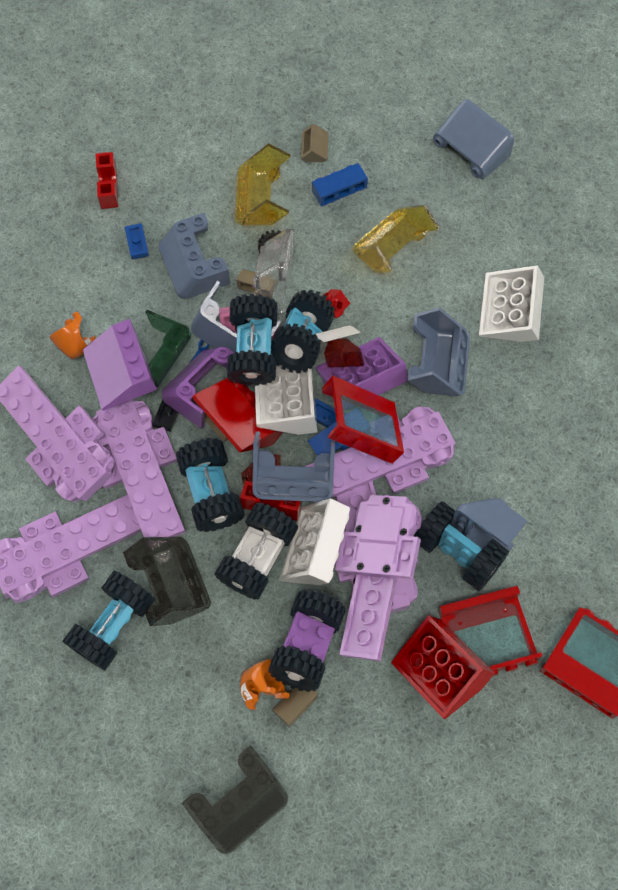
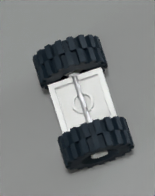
M256 503L245 521L249 527L234 554L223 558L214 574L216 578L234 591L250 599L258 600L269 582L266 576L283 546H289L298 530L296 522L291 520V517L286 516L284 512L278 511L275 507L272 508L264 503Z

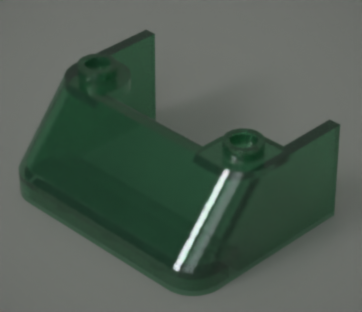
M146 310L145 313L152 327L166 334L163 338V344L148 365L157 388L191 339V332L184 324Z

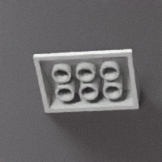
M538 265L486 273L479 336L518 342L539 340L544 276Z
M276 365L275 380L272 383L255 386L257 427L297 435L318 432L312 368H308L307 372L301 370V373H296V370H294L293 373H290L289 369L283 370L281 369L282 365Z
M331 498L301 507L298 521H296L298 530L289 545L279 581L311 585H323L330 582L333 577L334 564L339 556L340 543L344 538L345 525L349 520L350 507Z

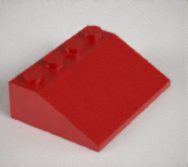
M226 378L192 396L194 401L240 453L253 450L256 432H260V448L272 446L283 433L257 427L255 393L250 391L245 384L234 383L233 380L230 381L229 378Z
M430 615L426 617L391 662L443 719L448 718L480 692L495 674L445 623Z

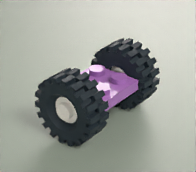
M308 589V592L306 590L298 592L290 611L293 621L283 646L276 649L268 670L272 677H276V681H281L283 685H289L292 689L298 688L299 691L306 690L310 692L311 690H318L326 667L323 661L332 635L339 631L346 611L342 603L336 601L335 597H329V594H322L318 590L314 592L312 589Z

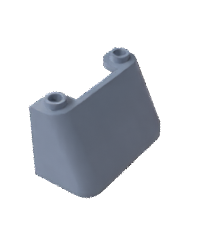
M465 99L433 136V141L438 147L445 148L449 144L472 162V174L484 180L511 156L514 136L469 99Z

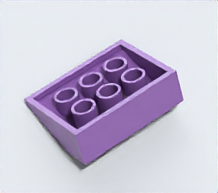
M130 319L112 325L83 349L102 411L157 390L139 337Z
M380 337L315 367L324 384L333 375L377 395L407 382L408 379L405 362ZM342 402L343 412L354 407Z

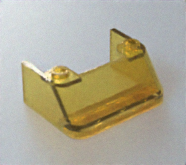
M268 143L239 167L236 184V223L241 225L271 226L289 213V210L271 202L270 196L271 183L279 178L280 165L291 157L290 154Z
M426 204L402 207L391 213L352 247V250L358 258L375 272H391L393 269L390 266L391 262L389 259L411 240L420 241L426 236L428 231H438L440 227Z

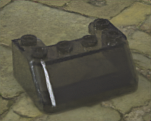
M143 537L123 552L128 567L133 570L145 571L157 605H152L146 610V618L150 626L171 625L202 613L211 606V600L189 544L182 537Z
M251 745L238 757V765L247 777L212 806L206 797L200 793L190 795L181 803L210 842L222 854H230L288 803L287 792Z

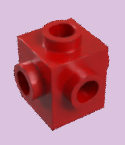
M330 289L323 294L327 296V301L331 300V306H334V318L340 317L350 305V302L341 290Z

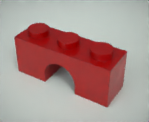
M113 152L96 153V169L99 182H97V197L101 209L119 207L117 170Z
M245 481L240 496L243 509L252 510L256 503H264L272 508H277L280 512H284L286 516L292 518L291 520L298 521L302 501L259 499L253 494V482Z

